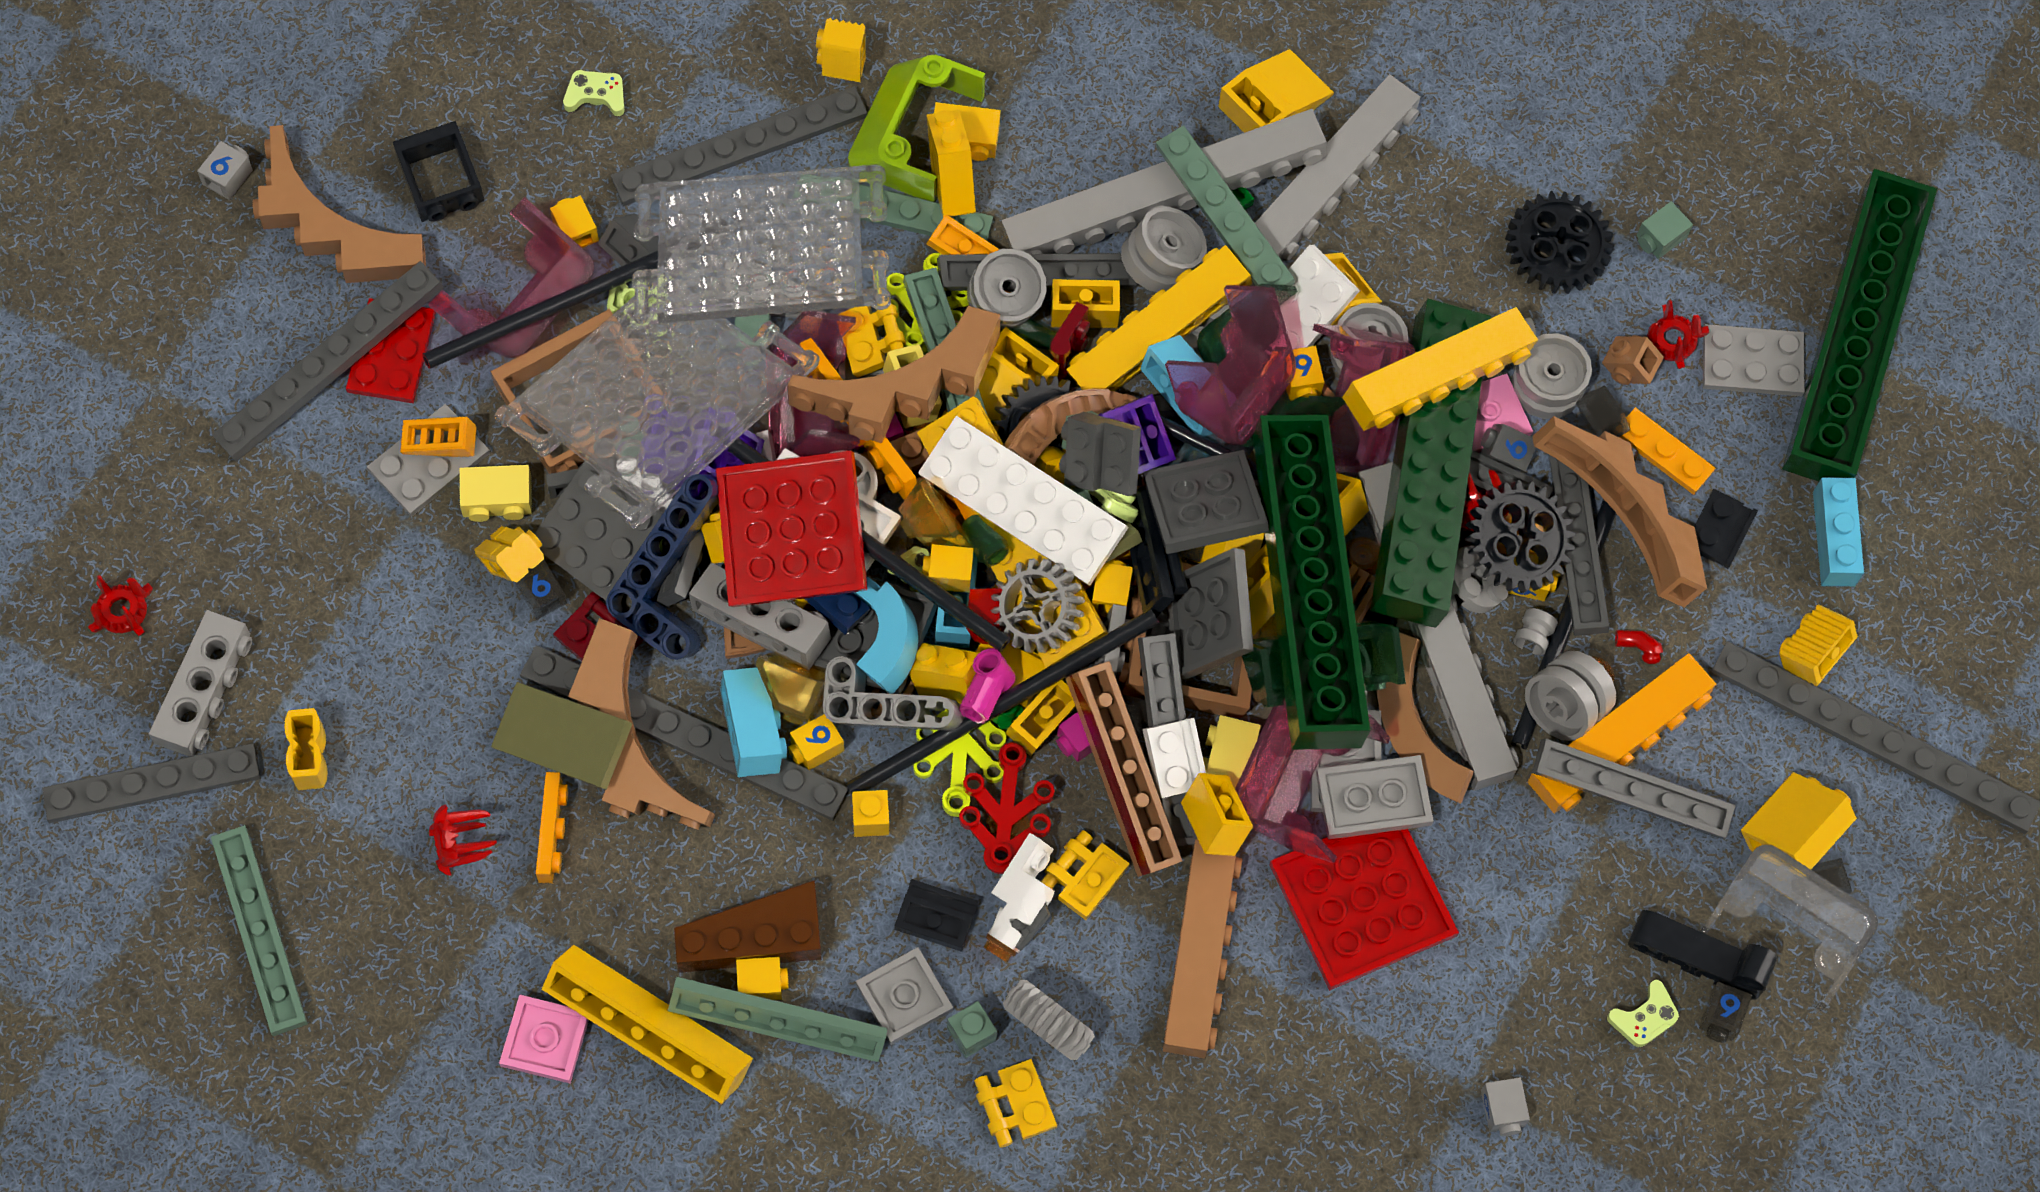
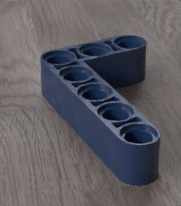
M694 474L685 480L606 599L608 612L614 618L670 659L678 660L694 656L699 651L701 640L699 634L693 628L654 600L653 597L719 502L717 477L712 474ZM701 481H705L708 485V494L704 499L698 494V485ZM682 509H685L689 515V522L685 527L678 520ZM664 537L670 544V550L666 555L659 548L660 541ZM644 566H647L651 572V578L647 583L640 576L641 569ZM625 594H628L632 601L629 611H626L621 604L622 597ZM652 614L659 621V626L655 632L648 625V619ZM679 634L684 637L686 642L683 652H680L675 645V639Z

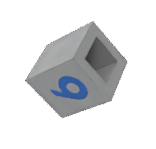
M220 141L197 172L202 185L230 200L253 169L246 151L237 145L230 147Z
M1521 1077L1485 1083L1481 1089L1489 1132L1499 1131L1500 1136H1511L1521 1133V1127H1525L1530 1120Z

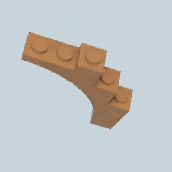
M283 125L270 126V139H265L264 145L266 158L271 159V168L265 169L266 186H258V199H253L254 218L260 219L263 229L294 227L295 244L302 247L305 256L336 254L337 273H343L346 283L395 280L403 276L419 261L426 266V253L422 234H395L369 229L346 220L321 203L307 189L293 167L290 159L288 139Z
M968 306L957 326L938 346L922 358L906 366L874 377L851 380H822L792 375L788 383L789 405L801 411H811L826 415L836 421L849 422V434L861 440H872L882 443L896 411L911 418L918 417L929 420L941 389L948 390L956 395L975 396L1000 336V314Z
M1555 416L1532 436L1534 447L1555 457L1576 472L1617 513L1641 549L1652 573L1659 597L1685 608L1707 589L1695 527L1668 514L1663 485L1636 472L1630 442L1606 431L1598 437Z
M599 618L568 697L578 704L595 710L598 709L601 712L633 723L630 712L628 682L630 661L638 635L630 629ZM632 724L608 788L605 790L602 801L611 805L609 812L625 818H629L630 813L640 816L645 803H647V811L665 818L668 812L681 816L679 823L699 830L701 824L711 827L715 814L689 801L665 781L651 764L639 742L634 724Z

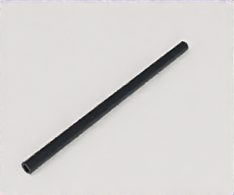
M725 222L717 224L422 354L423 360L429 369L434 368L731 237L730 230Z
M738 437L730 443L727 449L728 452L744 464L770 461ZM862 529L863 548L866 554L996 650L1002 652L1010 642V637Z
M1632 448L1634 461H1636L1638 451ZM1604 499L1594 522L1599 557L1616 514ZM1568 593L1557 619L1558 624L1551 635L1538 672L1545 669L1554 658L1565 650L1573 628ZM1527 704L1524 706L1511 740L1512 745L1516 746L1519 743L1522 745L1521 748L1525 750L1528 748L1537 724L1529 713Z
M1152 609L1147 610L1000 694L988 721L1160 624ZM964 717L963 722L956 729L935 731L846 782L851 794L856 791H868L983 724L973 722L969 718Z

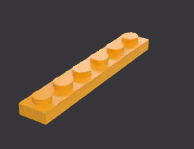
M812 338L799 343L801 358L798 359V362L807 377L812 376L814 379L843 380ZM844 420L840 421L841 423L846 422L849 426V422ZM852 435L855 443L858 446L863 445L868 451L867 455L876 470L881 468L884 472L887 485L894 494L898 492L906 503L918 497L916 476L886 436L883 442L879 443L872 440H861Z

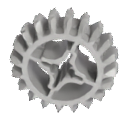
M1032 558L1029 559L1027 566L1021 562L1016 563L1017 574L1010 570L1005 571V576L1009 580L1007 583L1001 581L996 583L997 587L1002 589L1001 595L993 594L991 596L992 600L999 601V607H994L990 611L994 614L1000 613L1001 618L994 624L1006 627L1003 633L1012 639L1013 647L1020 648L1024 645L1025 652L1033 653L1035 648H1037L1038 652L1046 653L1048 644L1052 649L1057 650L1060 648L1059 638L1066 642L1071 640V636L1067 632L1068 629L1076 631L1080 629V626L1073 621L1075 616L1079 618L1084 616V612L1077 610L1076 605L1083 604L1085 599L1074 594L1079 592L1082 587L1079 583H1071L1074 574L1069 571L1063 573L1064 566L1062 564L1056 563L1052 566L1051 560L1043 559L1039 564L1037 559ZM1048 578L1055 584L1058 590L1043 593L1039 586H1035L1033 580ZM1021 590L1022 601L1015 607L1016 598ZM1037 599L1042 600L1043 603L1042 606H1038L1041 608L1040 612L1033 611V605H1037L1035 604ZM1061 604V611L1055 622L1053 617L1054 610ZM1033 619L1043 632L1029 634L1018 622Z
M1020 980L1007 993L1008 996L1003 1002L1005 1010L1070 1060H1078L1082 1053L1085 1054L1091 1046L1090 1043L1095 1037L1093 1031L1028 980Z

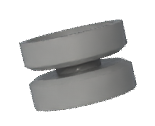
M1168 206L1156 207L1146 213L1138 226L1126 237L1121 247V260L1127 273L1136 283L1150 291L1158 292L1162 289L1167 291L1176 284L1175 280L1182 272L1187 269L1193 271L1202 263V258L1207 253L1206 238L1200 226L1183 211Z
M1000 249L988 254L972 272L967 285L969 305L1000 314V329L1005 327L1012 329L1024 324L1041 307L1046 295V276L1041 265L1030 254L1019 249ZM1003 284L1008 285V286H1007V290H1008L1009 292H1011V293L1005 292V291L1003 290L1002 285H1003Z
M1361 303L1348 309L1338 321L1330 348L1331 361L1337 373L1346 381L1352 383L1359 378L1403 359L1409 341L1407 327L1400 315L1390 307L1378 303Z
M1559 333L1543 334L1537 337L1538 341L1530 351L1532 355L1523 363L1516 365L1511 383L1522 408L1530 415L1542 419H1551L1554 416L1561 418L1570 414L1580 404L1592 374L1591 359L1584 347L1573 338Z
M1566 651L1554 658L1545 669L1539 671L1529 680L1525 688V701L1533 719L1549 735L1560 740L1574 741L1583 737L1593 728L1595 723L1601 721L1611 712L1616 703V690L1608 672L1592 656L1580 651Z

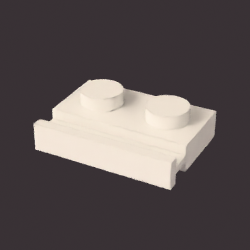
M1187 718L1143 729L1153 781L1159 798L1186 793L1198 773H1206L1195 718Z

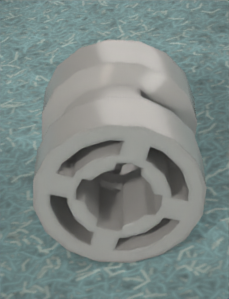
M1529 608L1522 619L1523 628L1517 630L1513 642L1522 649L1526 640L1536 644L1532 653L1544 655L1549 645L1547 638L1554 633L1558 622L1545 611Z

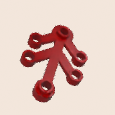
M1015 742L1003 745L998 755L999 766L1004 770L1000 805L984 787V778L980 774L969 773L963 781L965 793L973 796L997 824L996 838L980 822V812L974 806H966L960 811V825L964 829L970 830L985 848L983 855L984 863L990 871L997 874H1004L1029 833L1037 838L1048 835L1051 829L1049 817L1045 814H1036L1031 818L1030 826L1010 840L1012 826L1041 804L1050 803L1054 798L1055 792L1051 782L1041 780L1035 784L1033 793L1014 806L1017 775L1025 767L1027 757L1024 747ZM1009 751H1016L1019 757L1015 760H1010L1006 754ZM971 780H976L980 783V787L971 789L967 783ZM1040 788H1047L1050 794L1042 797L1037 791ZM968 813H972L977 819L972 823H968L963 817ZM1043 821L1047 827L1044 830H1037L1034 827V823ZM1002 850L1008 854V857L1004 860H998L995 857V853Z

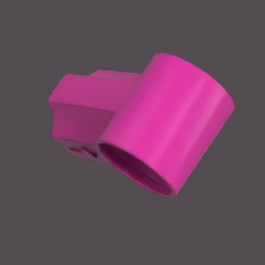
M994 648L982 650L974 658L973 669L976 673L959 707L962 716L976 723L984 724L985 721H988L1000 694L1011 688L1015 681L1014 671L1001 653Z

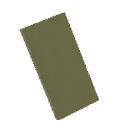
M516 682L491 747L607 790L633 723Z

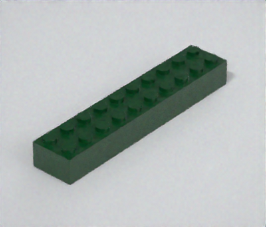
M1873 169L1863 188L1782 470L1818 482L1821 478L1856 477L1938 188L1877 169Z
M1427 298L1415 316L1409 356L1491 319V316ZM1482 377L1478 378L1472 386L1465 390L1456 388L1450 391L1447 397L1437 403H1433L1431 400L1424 403L1418 411L1411 415L1405 416L1404 413L1400 414L1370 611L1436 628L1449 612Z
M1260 415L1253 433L1260 498L1269 532L1265 533L1291 749L1362 748L1371 730L1328 415Z

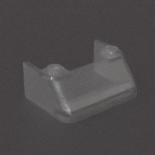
M1761 845L1750 854L1699 931L1707 934L1723 910L1733 917L1746 918L1752 915L1762 902L1822 941L1814 953L1813 961L1818 972L1831 981L1813 1010L1820 1013L1829 1005L1878 927L1877 916L1871 908L1777 847Z

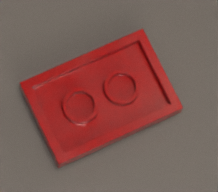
M369 298L368 304H369L371 301H373L374 299ZM421 307L351 366L346 386L347 393L414 404L424 363L422 354L427 351L436 315L435 309Z

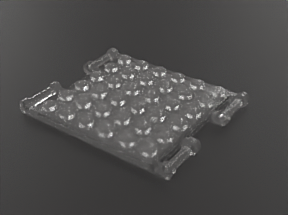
M874 164L639 185L635 189V200L638 203V221L634 225V237L638 241L647 242L653 236H659L658 269L639 270L632 275L635 303L634 310L631 312V326L637 330H645L651 324L678 323L683 321L713 320L872 306L877 310L888 308L891 304V294L887 290L886 270L889 267V255L883 250L862 251L861 218H869L873 222H881L887 217V205L884 203L883 184L886 181L885 169L880 165ZM860 182H868L870 184V201L860 200ZM660 199L659 219H651V204L654 200ZM863 268H871L873 270V288L863 289ZM652 286H657L656 307H648V290Z
M675 255L669 260L665 270L512 403L499 407L494 419L502 427L511 428L530 443L533 451L541 457L549 455L561 443L600 472L599 475H593L586 481L585 491L594 498L599 497L624 517V522L630 527L638 528L679 491L689 476L699 474L787 395L788 383L792 375L807 377L818 366L820 357L812 350H804L786 337L772 321L765 322L760 327L758 334L751 338L714 311L724 301L727 295L726 288L719 283L710 282L692 269L686 259L680 255ZM682 277L703 292L705 296L699 300L677 284L676 281ZM773 343L798 361V363L791 367L766 348ZM525 414L546 430L548 434H539L521 420L520 417ZM613 484L617 485L640 504L632 506L611 490L610 487Z

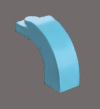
M867 577V591L853 593L876 612L879 628L873 645L856 665L886 692L894 694L906 679L914 664L918 649V627L909 605L887 581L880 587L871 578Z

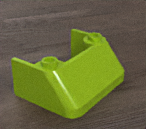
M928 55L895 64L889 69L849 151L848 164L850 169L859 176L919 199L935 202L937 199V176L908 165L911 158V145L905 138L896 135V132L920 83L929 87L940 86L982 102L985 91V73L938 55Z

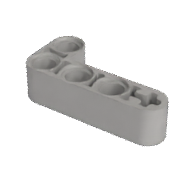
M840 656L833 658L827 664L823 712L826 718L832 722L849 726L945 731L954 730L963 722L964 716L959 711L961 704L956 700L941 696L865 693L866 674L856 665L858 663L857 660ZM846 665H849L851 676L846 682H843L840 676L841 670ZM843 700H847L849 710L845 716L840 717L838 706ZM880 701L882 713L878 718L874 719L871 715V709L874 703ZM910 703H914L916 714L913 719L907 721L904 714L905 708ZM930 709L934 711L948 709L949 715L942 718L930 715Z

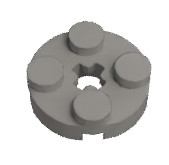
M1474 546L1461 547L1457 552L1452 596L1458 594L1465 601L1461 605L1467 610L1475 613H1486L1508 597L1506 581L1499 586H1494L1495 575L1492 574L1483 578L1486 567L1484 565L1474 567V563L1479 559L1478 554H1468V551Z

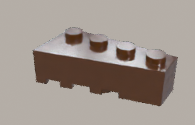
M815 880L675 927L676 961L679 973L737 968L736 959L780 957V963L822 960Z

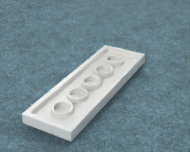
M958 416L954 418L918 472L920 476L1055 564H1062L1064 570L1072 572L1075 577L1089 586L1128 530L1127 525Z

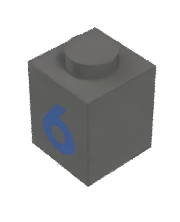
M1493 424L1492 428L1489 427L1485 431L1481 440V446H1483L1482 455L1517 471L1526 472L1536 449L1531 436L1505 424Z

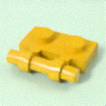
M882 294L876 298L879 308L874 313L870 305L863 303L836 314L851 370L857 378L882 369L886 359L885 354L892 350L904 348L906 344L904 333L899 331L897 325L898 313L896 306L891 304L888 294ZM884 325L886 335L880 340L877 327Z
M1082 830L1075 839L1071 838L1064 846L1066 851L1057 862H1051L1045 869L1046 875L1040 882L1050 889H1053L1057 883L1064 886L1065 888L1059 894L1058 900L1084 920H1087L1127 871L1130 863L1103 843L1094 852H1091L1086 847L1093 838L1089 833ZM1078 859L1084 865L1073 877L1067 870Z
M1032 1059L999 1070L997 1074L1002 1084L1000 1086L992 1087L987 1075L974 1080L979 1092L976 1094L980 1106L984 1105L990 1121L987 1125L991 1136L996 1137L1000 1148L1013 1143L1009 1130L1013 1128H1019L1023 1140L1057 1128L1056 1120ZM1007 1097L1013 1115L1003 1117L997 1100Z

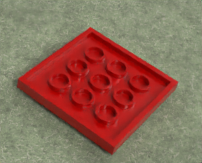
M853 451L716 468L728 606L739 607L867 591Z
M1408 829L1328 839L1326 837L1270 861L1269 866L1329 991L1455 938L1459 934Z

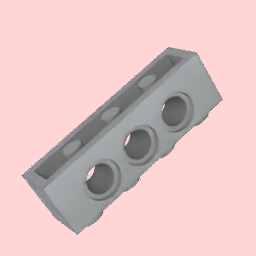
M711 562L689 592L692 611L808 671L831 640L827 620L818 612H808L798 607L793 600L739 607L728 606L725 566L721 568ZM762 611L768 612L763 616L756 615L757 613ZM790 626L797 627L795 630L792 631L785 630L787 627Z
M206 610L149 732V736L155 745L189 757L194 756L197 749L202 750L205 747L209 738V730L206 729L211 719H217L224 704V700L221 697L225 688H231L235 683L238 674V668H235L240 656L245 657L248 654L252 645V637H250V632L245 623ZM219 649L226 650L224 656L220 659H210L214 651ZM201 681H212L207 689L202 691L196 690V686ZM189 711L197 712L193 720L189 722L181 721L185 713Z

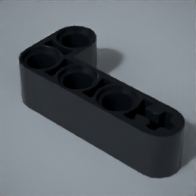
M1642 910L1628 941V945L1639 952L1665 963L1671 961L1680 965V970L1699 978L1703 975L1714 980L1713 984L1731 992L1737 990L1746 994L1749 1000L1758 999L1766 990L1778 959L1775 952L1761 945L1749 944L1744 950H1741L1649 910Z

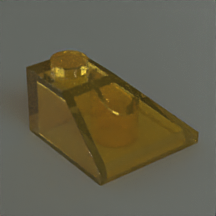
M925 478L918 481L898 508L904 518L900 524L910 539L916 537L927 546L936 544L974 548L943 496Z
M773 652L758 657L756 666L775 710L784 713L783 718L794 724L802 725L803 721L808 723L814 720L823 705L825 673L810 668L808 671Z

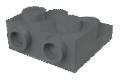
M1085 411L1068 417L1061 430L1062 439L1066 441V453L1062 456L1059 463V469L1064 473V484L1089 491L1101 488L1126 496L1136 494L1141 427Z

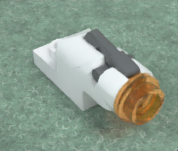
M1029 833L991 892L1007 904L1004 908L1000 907L994 924L985 937L988 940L983 948L1005 962H1008L1011 955L1015 957L1050 917L1047 906L1052 900L1055 891L1035 878L1048 865L1050 855L1054 849L1031 833Z

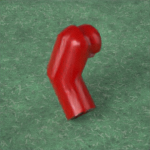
M1616 630L1615 647L1640 649L1643 651L1642 659L1647 664H1658L1661 661L1660 653H1663L1661 643L1646 632Z

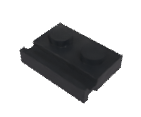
M1713 489L1694 526L1700 555L1729 569L1758 510L1754 508L1751 510L1743 506L1744 503Z
M911 879L895 922L894 930L962 952L978 906V900Z

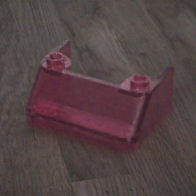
M525 197L509 213L534 235L525 246L524 257L526 262L537 273L501 315L495 319L489 312L480 308L471 309L467 312L444 290L438 293L428 304L463 336L585 283L593 274L594 262L591 256ZM559 313L482 347L507 358H517L528 350Z
M1226 285L1224 292L1232 318L1221 332V342L1225 347L1227 355L1217 367L1216 363L1168 360L1165 366L1175 394V401L1180 411L1226 443L1244 445L1254 433L1260 415L1268 414L1293 380L1296 360L1274 287Z
M805 309L770 347L767 357L768 427L774 442L776 460L785 448L800 457L828 454L840 450L851 451L860 443L858 437L845 434L843 429L834 428V420L828 416L811 411H801L794 406H790L788 396V383L792 375L807 377L798 362V359L801 358L799 343L812 338L836 370L839 364H843L846 357V346L843 344L842 337L856 324V317Z
M1314 324L1313 331L1332 337L1330 346L1333 357L1344 361L1329 414L1336 472L1358 473L1384 465L1388 459L1399 415L1395 416V419L1383 428L1378 429L1374 426L1363 431L1342 397L1353 381L1414 354V346L1399 339L1349 326Z
M1285 694L1280 696L1274 703L1235 790L1254 830L1288 849L1334 863L1337 856L1317 835L1313 834V828L1308 819L1296 814V811L1322 754L1341 756L1350 751V749L1292 750ZM1368 714L1371 731L1367 738L1388 744L1390 741L1389 735L1373 716Z

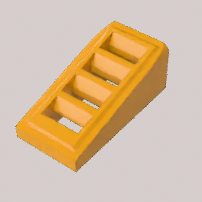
M468 417L403 420L400 452L405 455L474 456L476 425ZM416 430H421L420 444H415ZM430 430L434 431L433 443H429ZM444 431H448L447 443H444Z

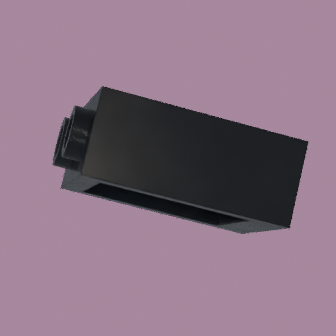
M456 121L393 141L398 162L421 222L427 220L431 222L440 221L448 213L457 210L469 211L476 208L479 203L484 202L480 182ZM456 149L470 186L423 202L409 164Z

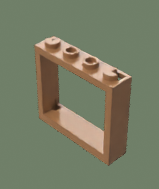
M610 309L490 371L496 389L549 474L578 469V465L584 463L586 458L593 462L601 460L607 455L608 449L614 448V444L647 430L651 413L658 407L671 413L667 399ZM610 337L652 406L553 458L511 389Z
M1182 562L1183 570H1187L1195 566L1193 564ZM1135 573L1131 578V585L1136 586L1134 597H1130L1126 611V617H1130L1131 620L1143 613ZM1260 629L1253 636L1254 651L1235 658L1230 695L1182 685L1184 708L1242 718L1250 708ZM1146 632L1122 645V649L1126 650L1125 662L1121 673H1117L1119 675L1118 681L1122 682V695L1145 699L1143 677L1140 676L1141 660L1138 638L1145 637Z

